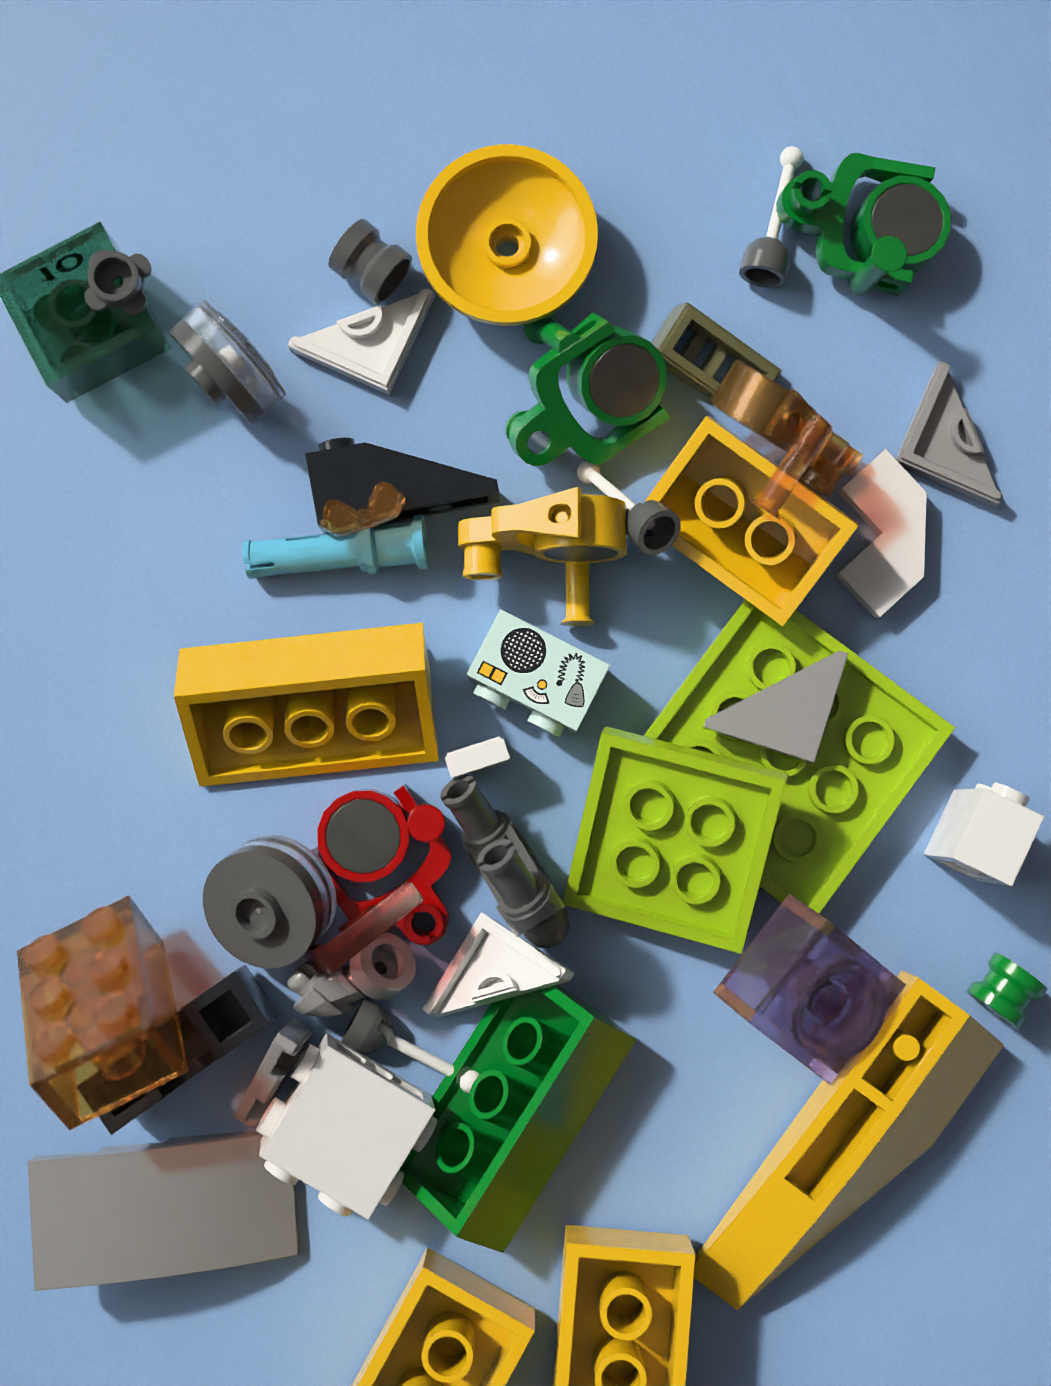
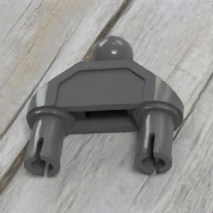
M463 775L451 780L443 788L440 798L463 829V847L499 904L496 907L516 938L524 934L525 938L537 948H551L559 945L566 938L570 928L567 912L563 909L566 906L517 827L505 812L492 808L473 776Z

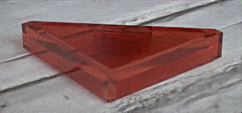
M406 881L377 905H370L337 928L340 934L327 944H314L304 956L319 971L332 974L425 901V899L412 882L408 883Z

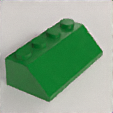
M560 985L491 1003L454 1061L453 1074L444 1077L432 1096L436 1109L432 1116L437 1118L436 1127L424 1148L420 1152L411 1149L399 1170L404 1172L402 1184L457 1238L503 1253L637 1039L600 1011ZM473 1070L480 1075L474 1081L468 1094L460 1087V1077L467 1071Z

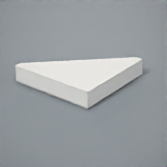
M425 288L419 294L384 307L378 305L336 321L337 324L302 337L294 336L290 339L288 348L295 354L390 395L435 299L434 292Z
M481 912L422 1010L429 1015L439 1018L569 982L575 973L522 937L516 938L510 929Z

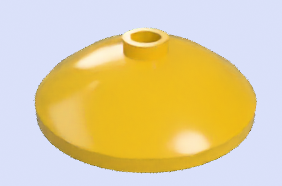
M499 144L479 148L464 154L445 167L425 193L416 223V244L419 260L424 274L435 292L450 307L462 315L478 322L498 326H516L532 323L550 316L565 306L578 293L588 278L594 263L598 241V225L594 206L587 190L578 177L555 157L535 148L514 144ZM506 241L513 242L518 247V251L510 257L502 256L496 250L499 244Z

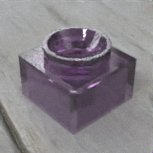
M788 894L713 993L748 1023L830 1085L849 1059L862 1052L875 1039L883 1025L886 1011L905 988L906 984L828 919L791 894Z

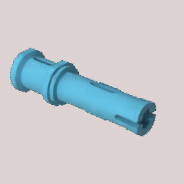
M423 514L414 515L411 522L375 525L372 520H363L362 524L356 525L355 531L258 541L245 540L242 547L244 565L250 564L245 569L248 579L350 567H360L362 572H367L371 575L378 574L380 567L416 564L419 569H429L430 561L428 534Z

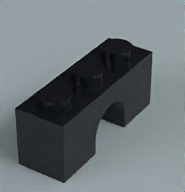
M244 965L190 1001L157 1027L76 1081V1084L112 1135L190 1078L269 1025L280 1014L247 965Z

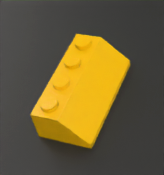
M423 623L179 649L174 700L199 787L439 761L430 667Z

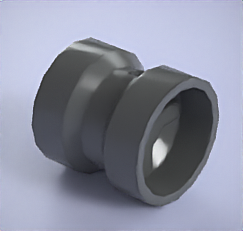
M360 219L349 227L339 239L330 255L328 266L341 278L354 279L360 284L363 295L373 303L380 304L399 286L410 268L412 256L399 245H387L380 239V233L377 228L365 219Z

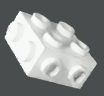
M326 1033L318 1047L309 1043L300 1054L290 1073V1077L295 1079L296 1083L285 1101L283 1102L275 1097L264 1112L256 1128V1132L263 1135L260 1140L259 1156L266 1160L264 1167L267 1171L281 1181L290 1185H296L298 1180H301L320 1191L318 1194L319 1200L336 1213L350 1216L352 1211L369 1220L378 1203L387 1206L397 1193L404 1178V1172L399 1169L411 1149L420 1152L427 1144L437 1124V1118L432 1116L436 1109L429 1093Z

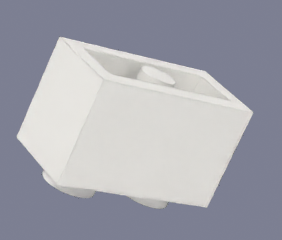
M993 783L991 788L977 784L975 789L953 790L923 855L974 880L1012 886L1045 816L1026 808L1029 797L999 783Z

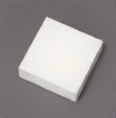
M500 736L447 753V757H445L452 779L511 761L504 738L501 739Z

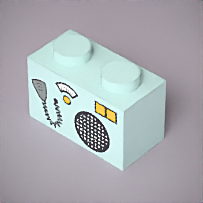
M500 609L467 673V677L477 684L473 692L477 697L503 710H506L509 702L512 701L531 711L527 722L560 738L564 728L576 733L610 664Z

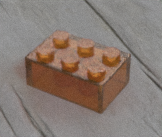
M129 895L108 906L97 908L86 917L51 934L43 935L35 939L31 944L17 950L29 1086L69 1130L188 1072L164 942Z

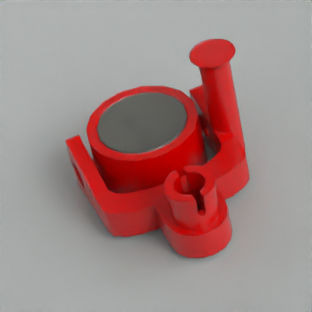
M406 784L393 792L400 803L391 795L375 789L354 790L336 798L323 812L318 825V848L312 849L302 858L337 903L349 922L356 926H366L379 922L390 915L411 942L419 945H430L439 941L445 935L448 928L449 912L445 903L432 887V884L444 874L449 867L452 857L449 846L441 836L445 828V818L442 812L430 804L419 805ZM411 835L418 841L429 842L430 851L420 867L401 884L377 897L367 900H356L350 897L335 875L336 873L338 876L353 882H374L391 874L403 861L411 842ZM416 912H428L434 917L436 925L429 930H421L414 924L413 917Z

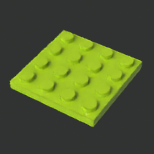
M745 599L643 736L788 773L759 887L806 923L812 924L956 727L797 610L793 612L784 626H781ZM838 651L848 653L814 763L703 729L705 719Z

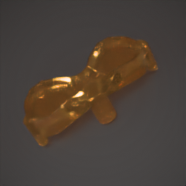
M382 481L375 486L366 509L362 508L356 511L350 505L337 499L328 500L323 507V520L320 521V525L323 531L330 532L334 536L344 537L396 518L401 513L402 506L405 505L406 501L401 492L398 493L392 484Z

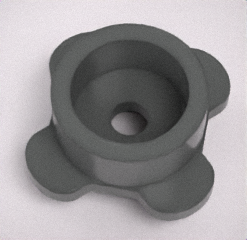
M99 250L95 252L89 260L88 283L90 288L84 294L88 306L97 312L104 311L106 308L123 309L131 316L143 312L147 306V299L143 295L145 279L152 272L148 259L142 254H133L129 257L118 251ZM116 278L124 280L123 285L119 288L113 287V281Z

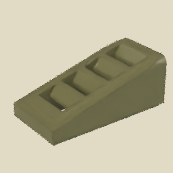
M688 302L677 305L671 310L651 342L661 352L668 373L720 405L724 403L746 367L757 371L773 382L777 380L782 372L780 368ZM685 329L693 334L682 352L678 354L673 348ZM707 341L714 347L699 369L692 363ZM728 354L734 358V361L719 383L713 379V376Z

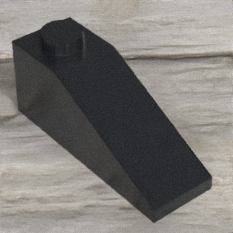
M353 438L330 439L318 445L319 451L305 453L317 524L324 534L355 530L356 525L362 524L363 520H372L375 525L409 520L414 515L423 514L425 517L500 503L497 479L366 442L355 444Z

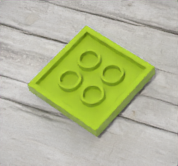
M605 726L600 736L563 899L564 904L742 954L788 773Z

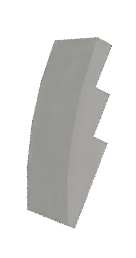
M256 1131L170 1137L166 1142L107 1146L101 1148L98 1152L35 1156L28 1161L35 1291L171 1277L296 1256L300 1252L296 1186L281 1181L264 1167L266 1160L259 1156L260 1140L263 1135Z

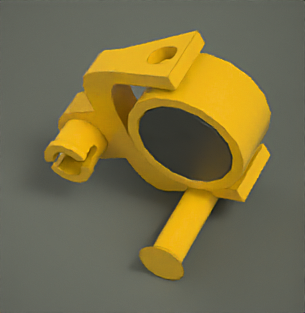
M575 487L518 505L494 507L489 517L461 520L458 523V547L464 550L463 578L480 581L502 578L501 551L516 550L521 553L535 555L537 558L546 561L565 563L566 618L560 624L576 627L594 625L596 623L590 618L589 563L617 561V559L627 555V505L625 501L615 497L582 494V489Z

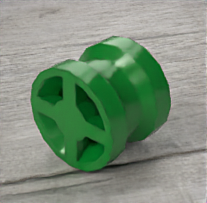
M995 952L988 961L990 970L983 981L973 982L967 993L997 1017L1019 1030L1026 1021L1025 1009L1031 1001L1041 1000L1048 989L1022 967Z

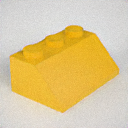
M706 416L645 500V502L648 500L661 502L678 515L681 528L676 541L672 545L675 549L781 626H784L858 527V523L711 416Z

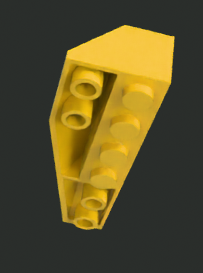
M901 970L695 1256L694 1278L733 1308L739 1310L933 1146L1004 1044L968 1013L922 979Z

